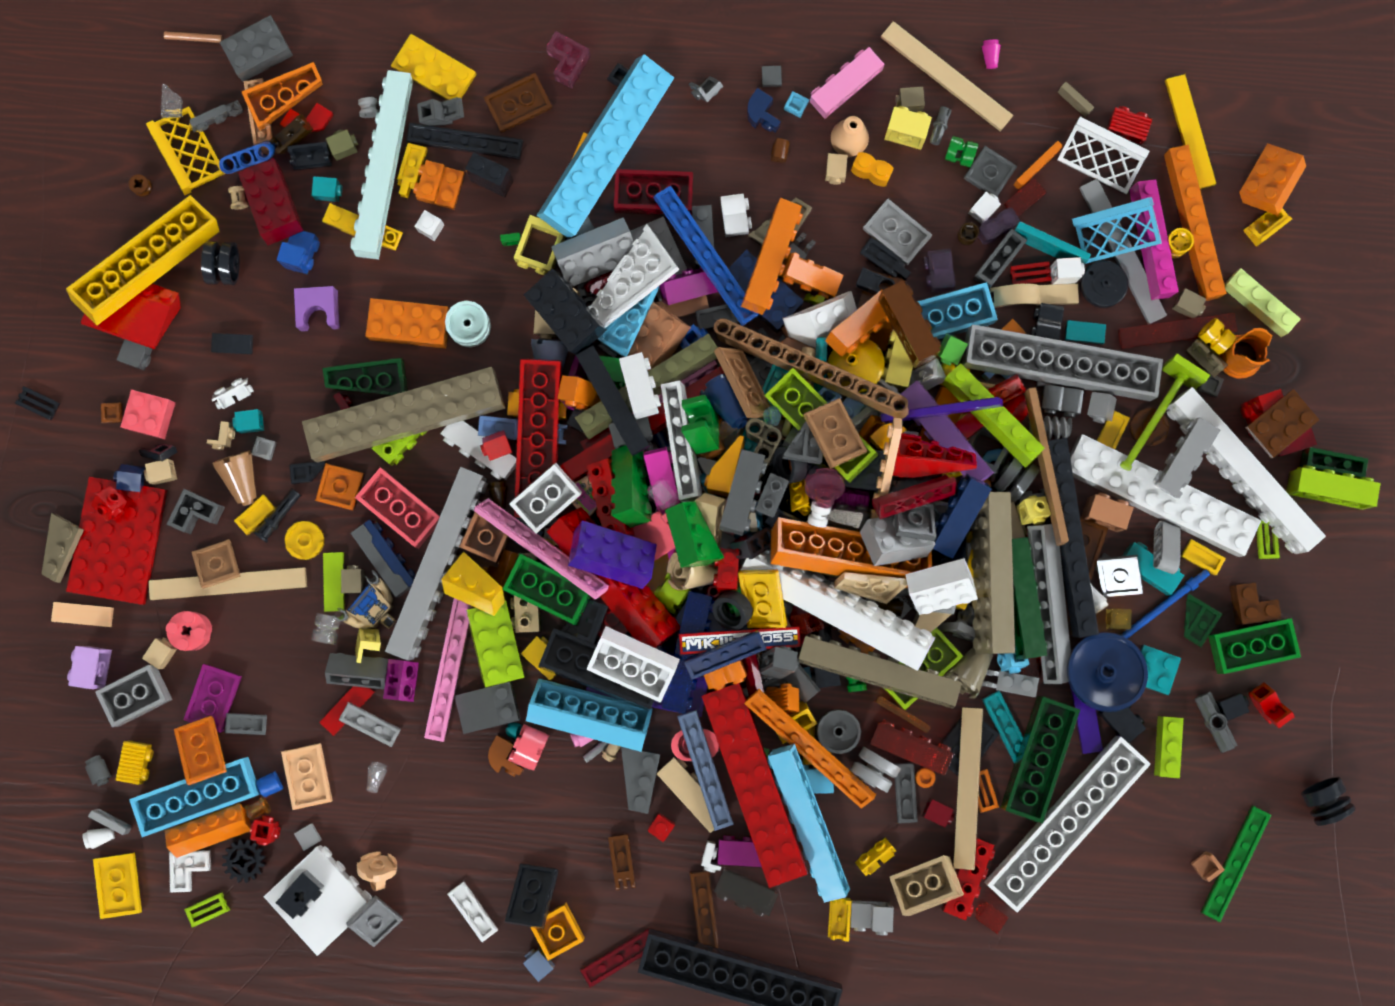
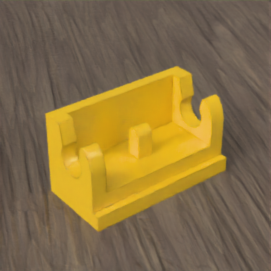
M1283 208L1279 215L1266 212L1243 231L1257 247L1291 221L1292 218Z
M850 898L830 901L827 937H830L831 940L842 939V941L849 942L852 903Z

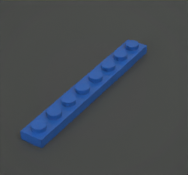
M669 186L653 197L740 324L743 326L759 315L758 313L741 307L745 292L673 188Z

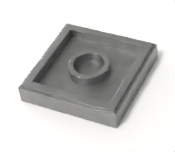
M375 895L346 924L347 927L367 943L375 947L403 919L401 915Z

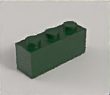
M1309 447L1302 450L1300 467L1303 468L1304 465L1316 467L1315 470L1317 471L1328 469L1335 471L1337 475L1348 473L1355 475L1354 478L1362 479V477H1366L1368 458Z

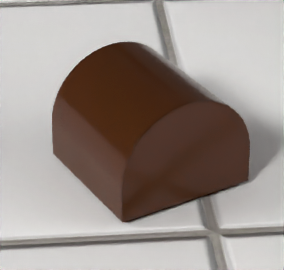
M777 138L773 143L770 160L785 163L790 142Z

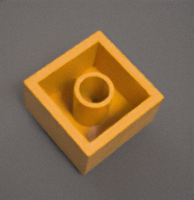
M567 902L548 912L544 929L530 927L547 960L569 950L585 939Z

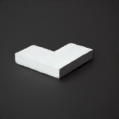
M198 850L178 858L169 852L170 892L192 891L191 871L211 870V850Z

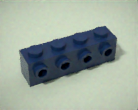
M966 474L965 478L959 481L958 490L955 496L953 495L949 499L948 508L945 513L943 512L938 519L939 524L936 528V539L934 540L936 545L933 549L952 559L992 490L987 483L969 474Z

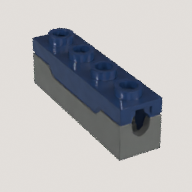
M369 519L365 524L351 532V535L395 597H400L411 589L416 574L411 568L409 570L404 565L406 560L400 553L397 554L394 551L393 547L395 545L389 537H384L382 534L384 530L379 522L376 521L374 523L373 520Z

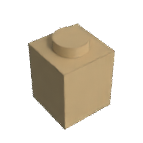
M828 153L825 181H829L830 184L834 185L845 182L848 155Z
M166 459L163 462L156 461L145 464L144 476L150 484L157 485L178 480L174 461Z
M155 638L142 659L157 669H164L177 649L172 646L167 638Z

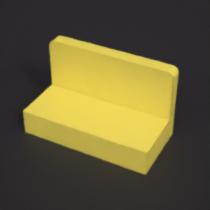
M359 628L355 647L357 663H361L363 649L380 650L379 629Z

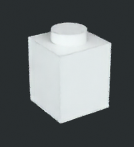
M985 192L971 208L969 214L981 225H984L1001 205L999 199L994 194Z
M424 210L415 225L419 233L433 241L436 240L444 227L441 219Z

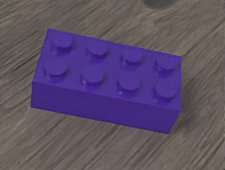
M581 521L573 534L568 566L643 589L652 579L657 544Z

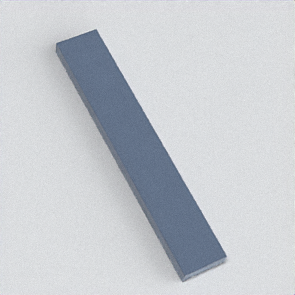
M694 710L677 716L714 830L734 825L697 711Z

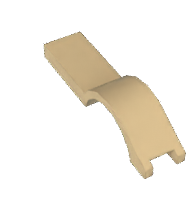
M1014 284L990 288V293L994 292V308L1014 304L1039 305L1040 303L1051 305H1070L1079 303L1078 284Z

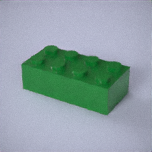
M524 554L519 555L502 589L573 625L578 624L591 598L590 595L553 568Z
M1292 618L1208 636L1217 674L1236 672L1301 657Z

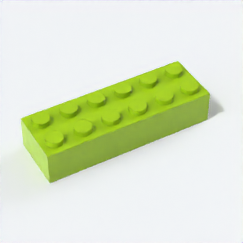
M794 368L764 395L798 431L806 422L803 416L804 413L827 404ZM861 436L860 438L867 452L834 467L849 483L878 456L877 452Z

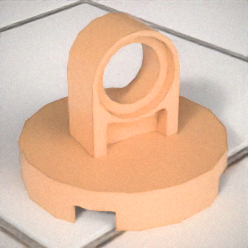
M372 852L363 855L361 861L357 862L358 876L363 880L369 881L373 891L385 889V881L392 878L397 872V861L391 854L385 856L381 855V852Z

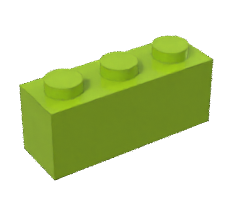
M1158 716L1155 776L1180 778L1183 718Z

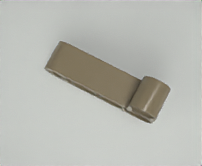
M754 418L746 424V436L758 443L754 453L766 452L769 455L768 458L764 459V462H767V470L775 451L780 446L782 435L779 429L760 419ZM752 426H757L760 431L752 433L749 429ZM769 435H775L778 438V440L775 442H770L767 439V437ZM760 474L759 481L762 480L764 474Z

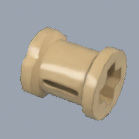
M243 186L228 188V192L231 193V209L247 208L248 203L245 200Z

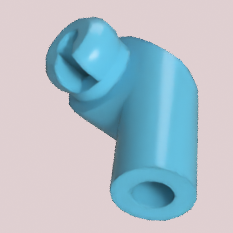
M1002 449L989 450L982 459L988 463L996 461Z

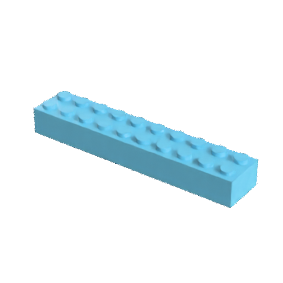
M645 54L635 59L536 216L567 238L576 235L674 79L672 75Z

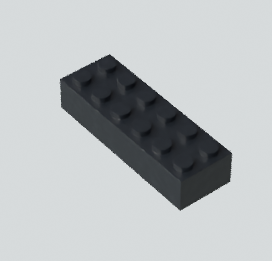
M553 628L538 668L644 710H651L654 699L587 670L597 645Z

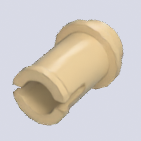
M609 743L607 748L603 749L602 757L612 762L616 759V754L621 746Z

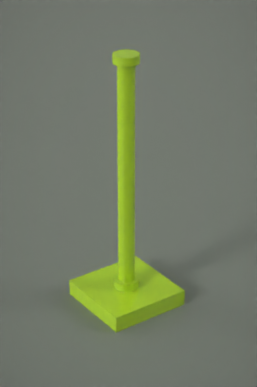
M1179 354L1174 355L1162 367V371L1176 380L1126 460L1121 462L1120 466L1126 471L1132 469L1131 465L1182 384L1188 388L1193 387L1197 389L1210 376Z

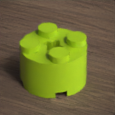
M667 573L665 576L666 582L663 586H658L654 595L663 603L666 610L673 615H677L676 610L682 609L693 591L691 589L676 590L672 588L668 582L670 573Z

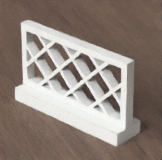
M1079 117L1057 160L1094 179L1098 178L1100 182L1127 194L1150 151ZM1076 131L1084 134L1086 142L1076 145L1074 140ZM1094 141L1101 142L1103 150L1093 154L1090 143ZM1087 144L1090 155L1080 158L1077 147ZM1074 149L1077 156L1076 160L1068 161L1063 158L1066 151ZM1113 149L1119 151L1121 159L1110 162L1107 151ZM1105 153L1108 163L1097 167L1094 156ZM1091 157L1095 168L1087 170L1083 168L1081 160ZM1133 158L1139 161L1135 169L1128 171L1125 163L1126 159ZM1122 161L1125 172L1115 175L1111 164ZM1109 166L1112 176L1103 178L1100 176L1098 169ZM1126 174L1128 183L1125 188L1117 184L1116 177Z

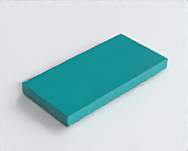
M1019 222L1014 231L1027 240L1025 244L1057 259L1081 257V263L1085 265L1091 256L1090 253L1023 222Z

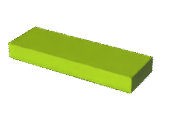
M344 552L323 553L324 612L339 611L337 608H342L345 611V594L341 593V569H344Z

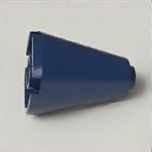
M720 374L705 384L707 388L704 392L701 389L700 396L706 395L715 412L732 428L741 429L745 427L749 418L746 417L726 375Z

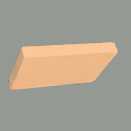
M321 743L281 752L292 810L333 801Z

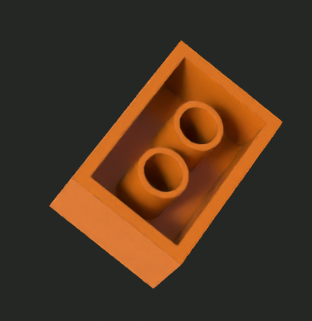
M1267 143L1239 192L1242 202L1279 215L1306 168L1304 155Z

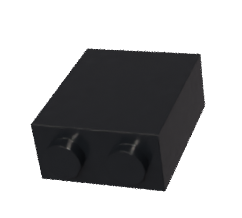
M473 152L465 168L470 181L502 197H506L513 183L509 169Z

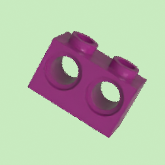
M388 659L383 699L414 702L419 663Z

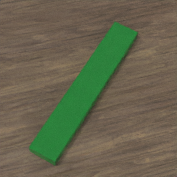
M1251 806L1222 866L1225 870L1218 875L1201 913L1221 922L1270 820L1271 814Z

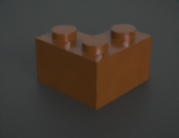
M1256 582L1229 586L1236 625L1282 619L1278 599L1259 602Z

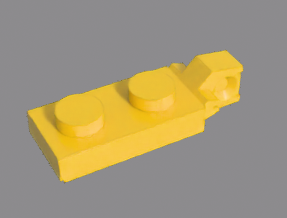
M411 143L407 144L397 177L398 185L401 186L399 190L400 197L408 199L411 189H414L415 183L418 182L420 177L419 168L424 163L428 150L427 147Z

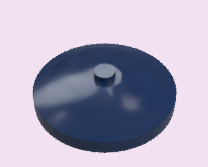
M1099 633L1098 635L1086 637L1073 649L1067 664V677L1072 691L1084 704L1098 711L1116 712L1128 708L1141 697L1148 681V668L1143 654L1133 642L1118 634Z

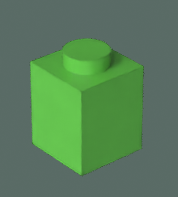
M946 333L941 343V351L938 354L941 357L940 361L949 366L952 363L958 365L968 343Z

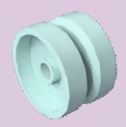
M458 302L446 314V330L452 339L461 346L469 348L479 346L490 335V318L482 306L475 302Z

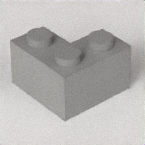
M852 901L850 927L854 928V931H866V928H871L872 931L876 932V935H888V932H893L894 908L890 902Z

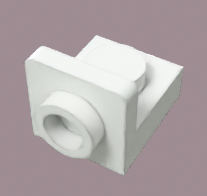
M707 840L701 866H704V870L715 873L716 870L721 871L720 864L711 862V859L715 860L718 848H715V842Z

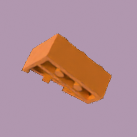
M795 252L790 253L788 258L784 259V271L781 276L778 275L783 278L782 281L790 285L796 283L801 285L800 289L811 292V290L816 291L818 295L823 296L825 299L836 296L843 278L842 274L825 266L817 265L810 259H802Z

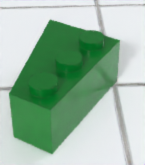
M682 502L665 510L681 568L705 566L724 559L696 502Z

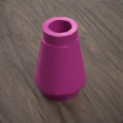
M999 40L983 41V46L981 47L986 69L998 68L1001 47Z

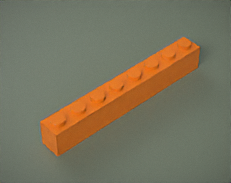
M1189 144L1170 148L1164 154L1182 228L1189 230L1194 238L1193 246L1188 252L1199 295L1206 298V301L1219 299L1227 293Z

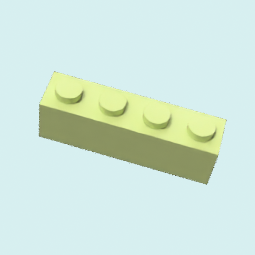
M1241 268L1224 284L1226 291L1280 337L1288 334L1300 321V318Z

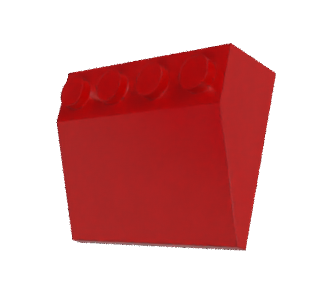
M151 284L99 325H96L85 313L81 324L155 349L181 308L179 293Z

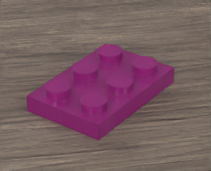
M203 664L183 720L192 723L205 717L213 716L217 732H223L226 713L230 712L242 676Z

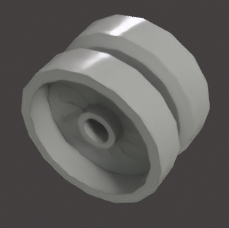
M863 746L859 757L868 763L867 766L860 762H854L850 771L872 787H878L888 793L892 782L883 777L884 773L895 778L898 776L901 768Z

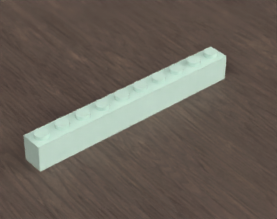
M388 70L387 77L383 78L382 87L384 92L379 97V106L381 107L380 112L376 113V130H373L372 141L374 143L373 148L370 147L368 157L370 163L366 165V183L362 184L361 189L363 199L358 204V213L360 214L359 219H356L354 224L355 238L352 237L351 249H353L356 257L378 260L380 257L413 80L411 73Z

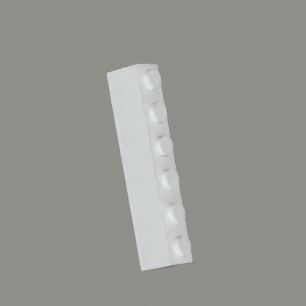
M679 380L661 384L678 497L681 502H694L702 495L696 454L681 432V427L688 425L689 422L686 412L682 408V400L687 399L686 388Z

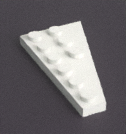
M647 224L643 228L644 232L639 239L633 242L632 249L627 255H624L611 273L605 287L599 290L595 301L591 306H588L605 328L680 270Z

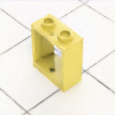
M530 215L514 255V260L517 262V266L528 269V267L536 269V273L545 275L551 269H554L557 262L553 250L547 265L522 256L532 228L557 236L555 245L564 242L566 237L542 219Z

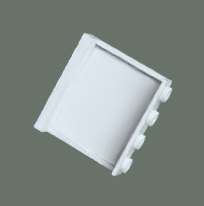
M321 845L317 846L264 896L317 956L348 928L346 922L372 899V896L366 890L362 891L358 886L359 882L357 879L345 872V866L340 861L336 862L331 857L332 852L326 846L322 847ZM308 870L324 885L320 890L322 895L315 902L311 900L307 905L309 907L308 911L302 917L298 915L292 919L275 902L302 872ZM300 893L298 897L300 900L303 899L304 893Z

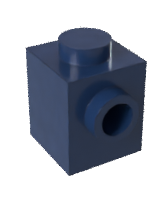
M121 464L119 469L115 470L113 481L116 482V489L140 492L144 486L145 467Z

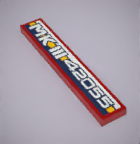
M799 626L679 634L680 655L702 653L756 630H759L766 649L780 646L801 647Z

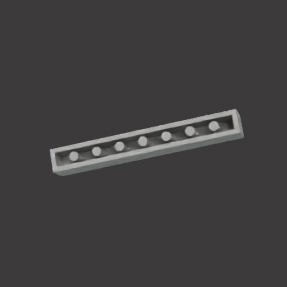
M1052 524L1027 526L1028 539L1031 544V558L1035 566L1034 577L1038 585V601L1041 604V619L1044 623V638L1048 647L1047 656H1041L1044 684H1062L1069 682L1067 664L1071 655L1060 546H1056Z

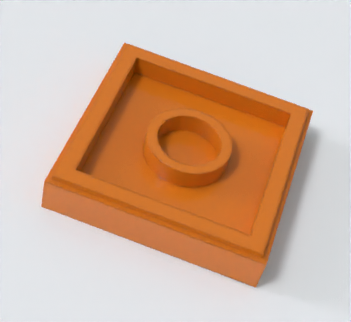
M326 463L315 501L354 511L357 502L355 497L360 491L364 473Z

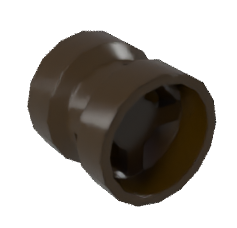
M972 222L963 224L957 234L959 242L963 245L973 244L979 235L978 226Z

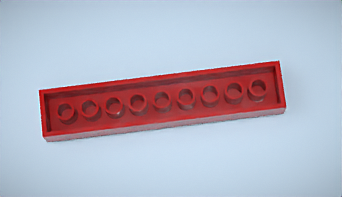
M741 683L703 695L704 705L769 888L807 875L808 871L779 789L775 783L773 772L769 767L768 758L750 708L744 704L746 696Z

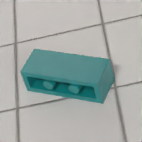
M1141 542L1130 543L1122 556L1138 555L1141 579L1165 595H1172L1184 577L1180 573L1181 569L1178 568L1175 574H1170L1154 568L1153 554L1147 551L1148 547Z

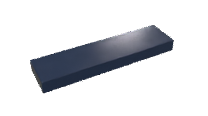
M756 630L685 659L684 663L693 680L764 651L766 647L759 630Z

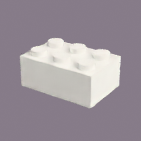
M554 463L514 498L510 505L528 526L537 533L578 498L582 491L561 467Z
M965 558L905 574L909 595L919 615L929 614L940 609H948L952 606L970 603L978 599L974 579Z

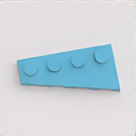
M659 286L606 327L607 330L598 340L612 350L627 357Z

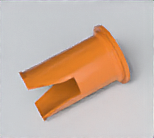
M1253 328V330L1244 335H1235L1236 340L1219 355L1228 364L1222 371L1236 379L1248 378L1254 375L1261 365L1270 361L1266 358L1267 346L1270 345L1273 335L1266 329ZM1243 341L1251 345L1256 353V360L1252 361L1247 356L1235 355L1234 348L1236 343Z

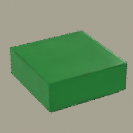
M520 233L500 235L501 243L503 246L519 245L521 235Z

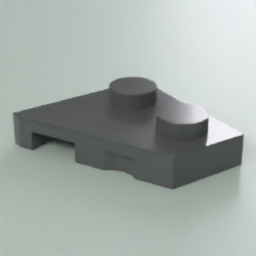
M807 422L799 430L783 454L782 459L814 464L822 463L823 453Z

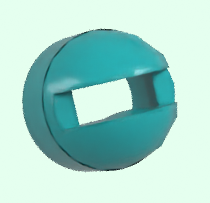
M515 722L509 723L505 729L506 734L510 738L517 739L522 725Z

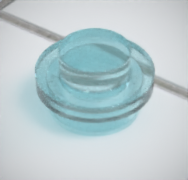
M770 406L768 409H765L763 413L765 423L771 426L779 424L781 413L776 406Z

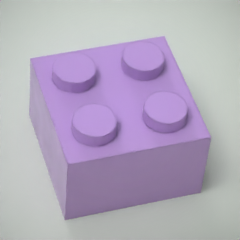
M75 646L71 654L72 668L67 675L68 686L87 689L104 688L106 686L112 650L91 646Z

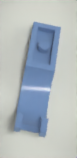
M479 416L478 436L486 437L504 430L508 439L517 440L518 420ZM559 424L558 444L566 445V440H563V431L567 429L568 425Z

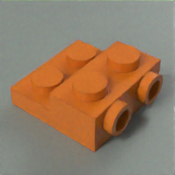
M426 160L425 165L421 164L419 168L421 178L420 182H416L414 185L413 193L416 194L415 197L419 201L455 210L465 173L445 167L444 164Z

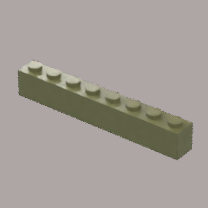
M709 334L648 371L649 377L653 376L655 381L654 395L658 394L659 396L662 394L661 384L682 381L717 359L714 350L718 347ZM624 386L618 391L632 413L633 410L627 387ZM602 401L575 417L588 440L608 428L609 424L612 423V419Z

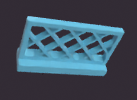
M1152 197L1072 219L1073 225L1076 227L1081 249L1087 252L1090 245L1099 249L1096 257L1090 258L1087 263L1162 243L1153 209ZM1149 210L1150 220L1147 225L1137 220L1141 212ZM1122 217H1128L1133 220L1128 230L1118 225ZM1104 222L1114 225L1109 235L1099 230ZM1135 222L1145 227L1140 237L1130 232ZM1089 227L1095 231L1090 240L1083 237V228ZM1116 227L1126 232L1121 242L1111 237ZM1147 229L1154 232L1156 241L1149 243L1142 239ZM1097 233L1106 237L1102 247L1092 242ZM1128 234L1138 239L1134 247L1129 248L1123 244ZM1109 239L1118 244L1115 252L1110 253L1104 249Z

